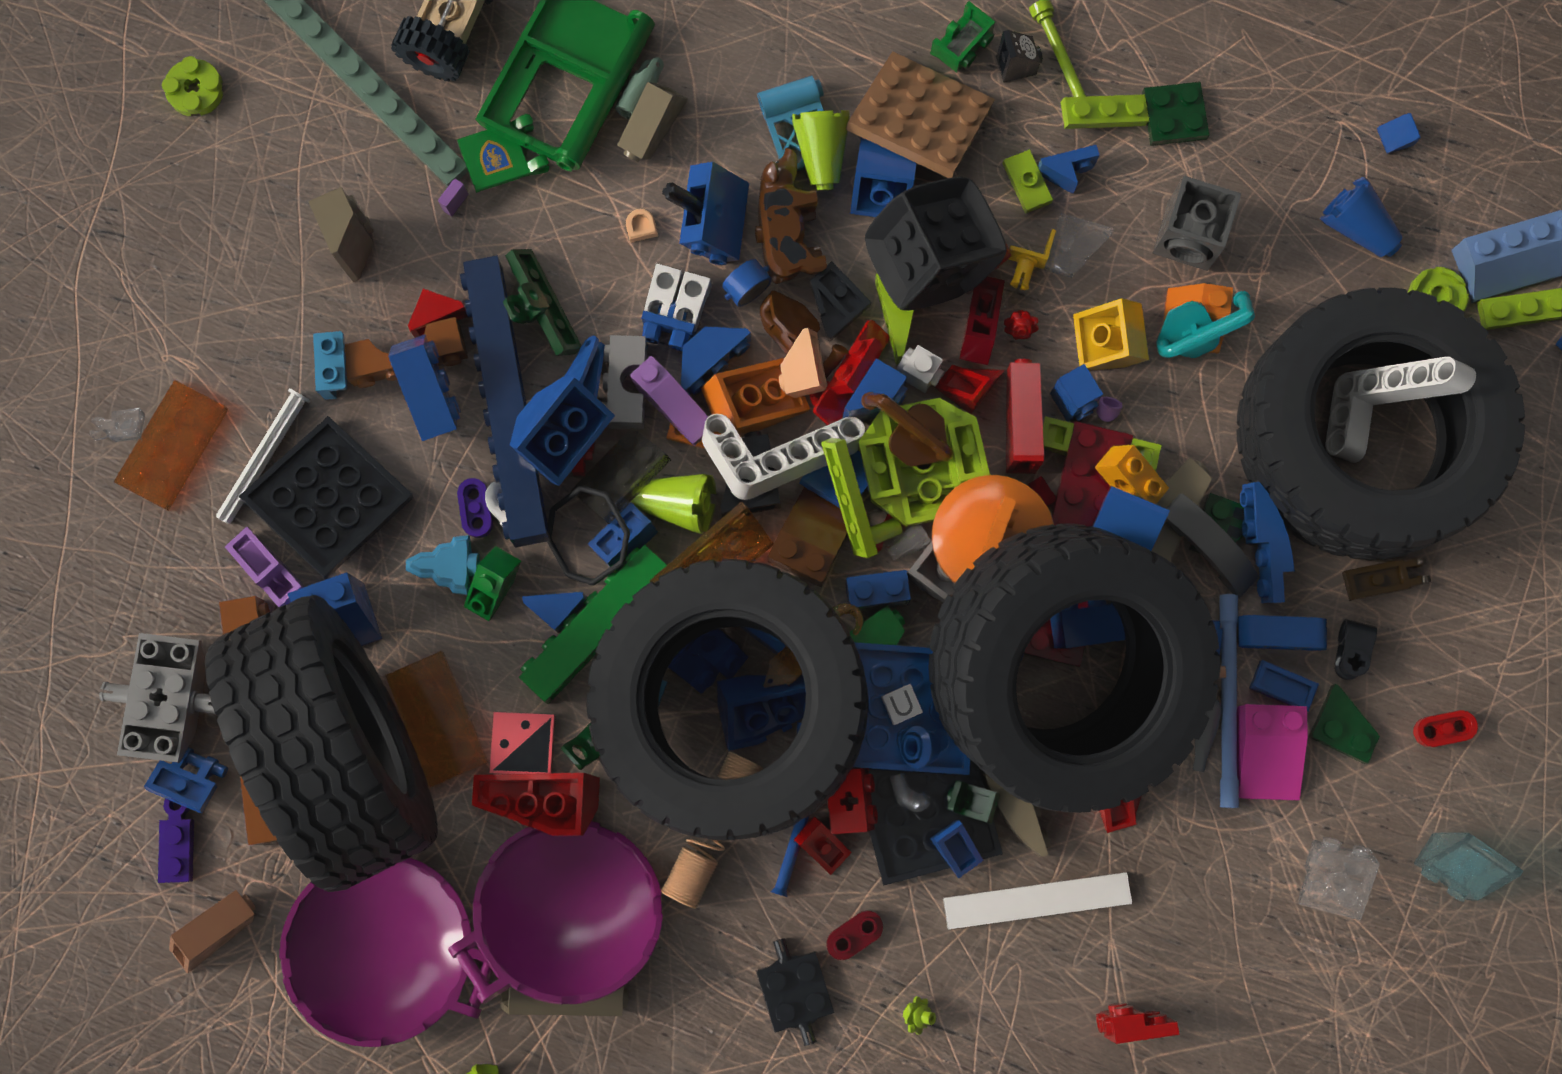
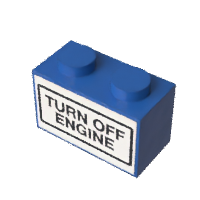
M907 570L847 577L845 581L849 612L879 609L886 606L908 605L911 601Z

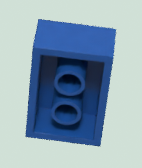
M425 334L391 346L388 357L421 440L425 441L456 430L457 420L461 419L459 414L461 409L456 397H450L448 393L450 391V381L444 368L439 370L437 363H439L438 358L440 356L433 340L428 341Z

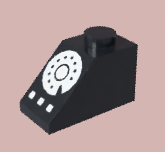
M1011 30L1003 31L996 55L1003 83L1036 75L1040 63L1043 62L1040 47L1035 46L1033 36Z

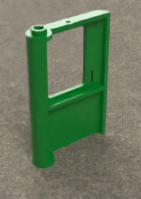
M540 0L476 116V121L485 129L540 155H546L548 159L555 161L560 168L566 171L579 170L652 33L655 22L641 11L632 10L626 16L594 0ZM544 63L551 64L593 85L560 147H553L510 126L511 120L541 65Z

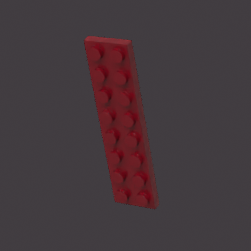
M1077 421L1074 422L1052 513L1055 526L1058 524L1093 526L1104 498L1111 488L1096 470L1095 466L1112 446L1131 445L1133 435ZM1088 601L1078 603V608L1088 606ZM1049 619L1033 636L1024 654L1080 667L1085 646L1054 648L1051 620Z

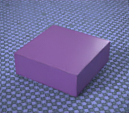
M455 178L438 199L442 210L452 217L469 194L464 184Z

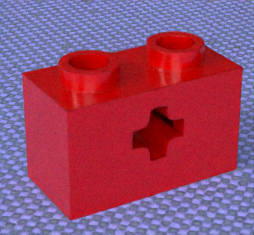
M869 768L851 769L841 787L828 799L831 835L868 832L874 830V824L878 822L876 805H872L871 792H874L875 789L873 775L869 774ZM848 797H857L858 803H848Z

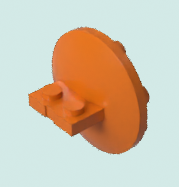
M979 476L955 487L942 501L932 526L933 551L945 575L953 583H956L967 568L972 570L975 567L973 562L992 547L999 548L998 543L1021 532L1026 534V531L1029 529L1054 525L1050 511L1042 498L1026 484L1006 476Z

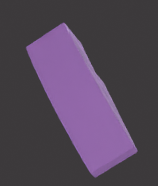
M249 527L244 528L225 546L252 580L268 594L278 607L290 603L287 593L305 587Z

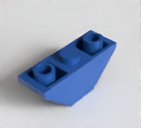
M704 327L683 345L681 387L688 395H696L701 392V388L706 384L705 381L713 374L723 372L729 364L727 362L735 355L739 357L744 354L750 347L751 332L747 328Z

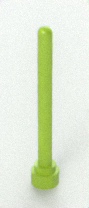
M1039 0L1029 7L1030 14L1034 21L1042 24L1073 97L1086 96L1052 20L1054 8L1051 1Z

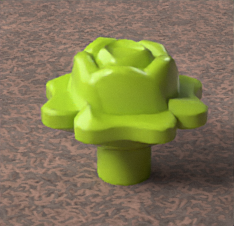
M916 996L913 999V1003H908L903 1010V1018L905 1019V1024L908 1025L909 1033L915 1032L921 1035L923 1028L933 1025L936 1021L935 1013L931 1012L930 1007H928V999H921Z

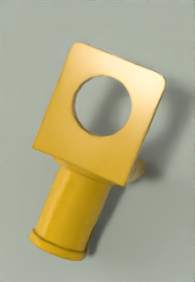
M1052 229L1048 236L1043 254L1013 245L1010 246L1009 251L1012 256L1009 260L1017 262L1014 276L1010 283L1012 287L1017 288L1022 277L1020 290H1028L1034 267L1044 269L1056 233L1055 229Z

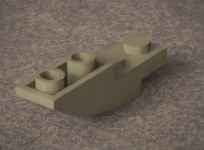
M987 774L983 775L987 790L1000 794L996 809L1007 826L1035 854L1041 857L1047 856V848L1051 847L1047 831L1045 829L1041 830L1037 818L1041 817L1040 808L1016 798L999 786Z

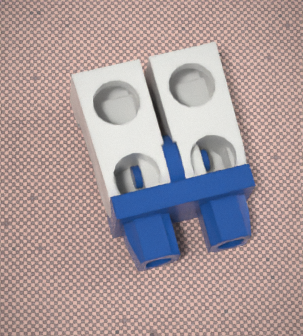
M656 264L645 309L641 317L644 325L642 336H646L647 342L658 344L661 332L664 331L672 334L669 347L683 352V345L696 335L706 299L709 297L712 288L711 279L686 271L683 276L682 270Z

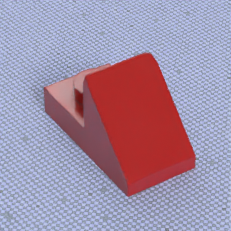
M816 817L793 839L830 875L852 853L836 836L831 835V832Z

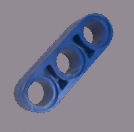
M1265 615L1238 616V647L1306 651L1327 650V619Z

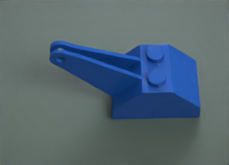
M595 335L590 336L584 341L565 376L537 392L519 413L510 446L550 482L560 486L615 417L597 399L605 345L599 342Z

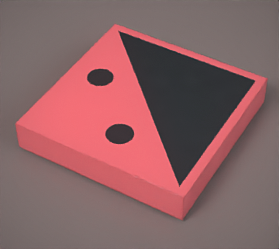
M494 712L489 773H552L556 715Z

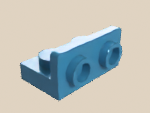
M341 331L314 333L316 392L325 400L337 399L336 391L347 389L344 334Z

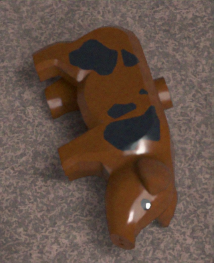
M785 148L782 158L767 164L762 172L758 200L759 226H755L756 243H762L764 263L769 268L768 274L775 284L790 281L800 272L813 275L819 274V272L827 268L825 255L822 256L820 246L815 248L807 247L803 243L804 223L816 220L817 192L816 190L803 191L793 186L797 175V154L789 148Z

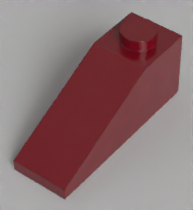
M987 276L973 289L959 359L988 365L995 342L1005 280Z

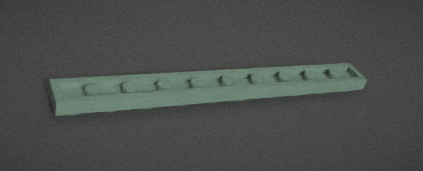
M263 0L446 187L450 185L453 179L455 180L456 178L459 181L468 173L465 162L304 0Z

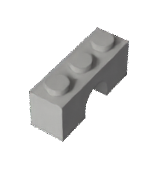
M610 335V345L604 346V362H609L608 373L603 374V391L608 392L607 402L602 403L615 415L608 424L609 429H644V395L627 392L623 388V382L628 375L647 360L648 343L646 336Z

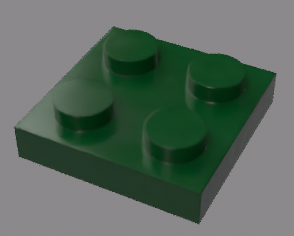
M1201 82L1146 87L1143 89L1142 95L1145 94L1149 116L1147 128L1150 146L1208 139L1209 129Z

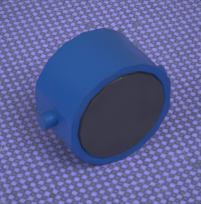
M751 259L740 265L723 282L722 288L727 293L724 295L727 300L731 298L738 307H742L756 299L771 283L772 278L767 273L769 268L767 266L762 267L756 259Z

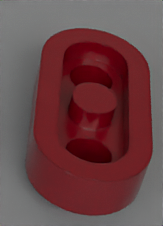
M861 911L834 929L826 940L829 954L837 960H847L876 941L883 932V922L880 916L873 911ZM865 921H871L874 925L873 930L869 933L862 930V924ZM841 938L848 941V947L845 950H839L836 947V942Z

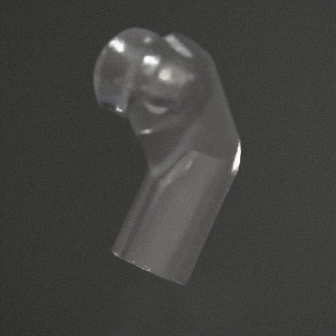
M905 773L890 777L899 805L913 812H922L929 807V796L924 792L920 794L909 789Z

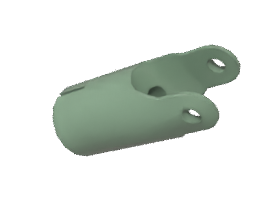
M655 57L652 60H645L640 69L632 75L615 106V110L621 116L630 119L647 82H658L659 75L664 67L661 58Z

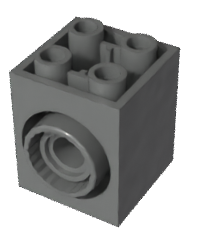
M1183 176L1168 201L1152 254L1208 271L1226 247L1242 193Z

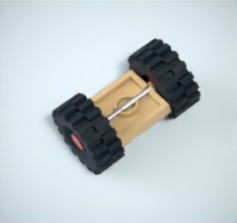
M424 0L417 17L407 16V18H403L391 44V49L393 52H396L395 55L398 58H403L402 61L405 64L412 65V68L417 71H423L425 75H432L439 80L442 78L448 82L450 80L456 81L469 56L470 50H468L469 47L466 42L484 3L488 5L493 0Z

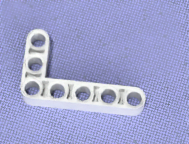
M1440 357L1342 374L1334 385L1325 442L1326 451L1330 455L1350 463L1359 462L1367 450L1373 405L1466 392L1475 383V370L1451 357Z
M712 414L705 421L702 443L731 492L739 499L748 500L827 466L823 447L820 446L822 441L830 438L845 439L849 454H854L859 449L858 443L865 433V426L856 417H845L753 457L730 419L723 414ZM716 431V432H719V433H721V434L718 435V434H714V433H712V432ZM726 455H733L736 458H729ZM793 456H799L802 460L796 459ZM768 467L775 468L777 471H771ZM741 479H748L751 482H744Z

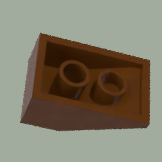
M804 487L768 555V563L822 588L847 536L841 509Z

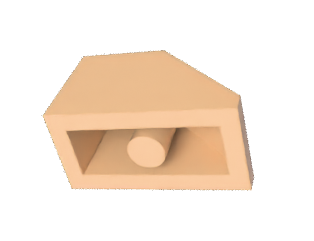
M810 328L802 329L780 365L782 372L779 375L780 387L783 392L793 398L825 391L827 387L817 332Z

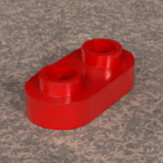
M1459 710L1419 719L1414 725L1413 734L1420 745L1424 747H1437L1472 739L1477 733L1478 723L1470 712ZM1456 721L1461 723L1462 728L1460 732L1454 728ZM1426 727L1432 730L1430 738L1425 735Z

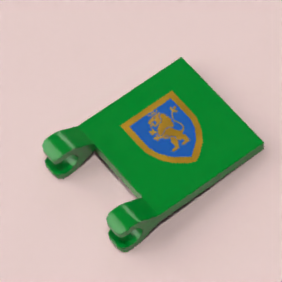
M524 114L510 122L511 127L525 134L534 130L530 114ZM489 130L456 139L476 193L529 175L543 174L549 171V161L546 155H539L527 162L520 145Z

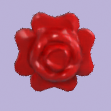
M1015 311L1009 318L1004 320V325L1006 326L1004 332L1012 335L1015 340L1029 339L1033 333L1039 330L1037 325L1038 318L1031 316L1028 311Z

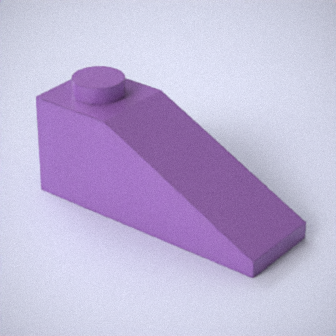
M650 356L630 374V377L637 390L695 446L702 440L704 425L708 416L673 376L656 359Z

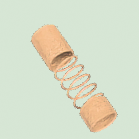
M728 752L726 760H724L725 763H723L717 775L723 780L737 779L763 770V767L735 753ZM686 839L689 845L705 856L682 847L681 853H679L680 856L676 859L677 861L674 867H672L673 870L669 873L670 876H668L661 892L686 906L696 909L718 862L695 844L718 851H724L725 847L717 840L712 841L721 848L693 839Z

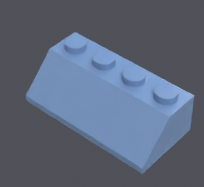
M1562 210L1464 238L1451 250L1461 277L1467 285L1465 287L1469 293L1471 303L1562 277Z

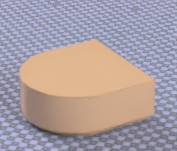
M636 209L628 215L626 227L630 243L658 237L654 217L649 211Z

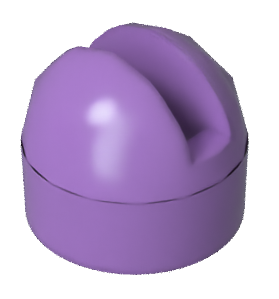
M1101 397L1096 412L1102 421H1113L1120 414L1122 403L1112 397Z

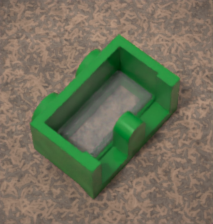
M968 1L965 5L963 16L957 23L954 20L950 22L941 41L938 38L933 40L930 54L940 59L956 73L962 66L967 69L974 62L977 56L975 52L981 46L985 49L995 36L993 29L996 21Z

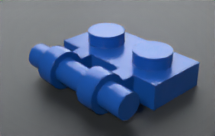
M188 747L180 763L172 762L170 764L159 760L144 787L146 791L202 814L217 789L216 783L208 780L209 777L216 775L224 778L228 767L219 764L218 759L211 756L205 758L194 753V749ZM190 764L199 768L197 774H193L184 770V767Z

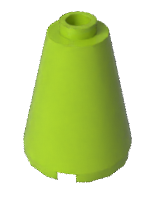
M833 110L804 112L800 113V115L792 114V123L810 185H816L817 191L834 190V184L840 182L848 133L846 126L850 119V112L848 110H841V113H833Z
M707 474L640 480L637 485L632 487L630 500L634 503V506L644 513L692 532L703 534V531L707 532L713 519L715 504L711 503V494H716V483L713 475Z

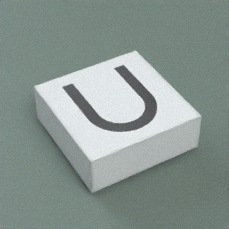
M911 684L881 696L893 725L923 713Z

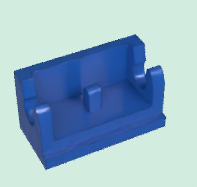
M632 503L620 512L630 531L627 556L636 547L641 549L658 533L652 522ZM614 518L588 543L593 551L609 567L617 563L621 555L624 532L617 519Z

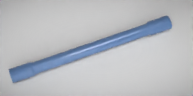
M1222 594L1219 595V621L1221 628H1223L1221 666H1226V678H1221L1222 777L1220 779V807L1239 808V780L1237 778L1238 595Z

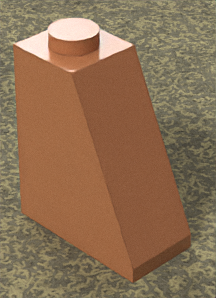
M235 890L170 936L169 950L187 974L253 922L255 915L253 912L255 910L253 902L246 894L241 896Z

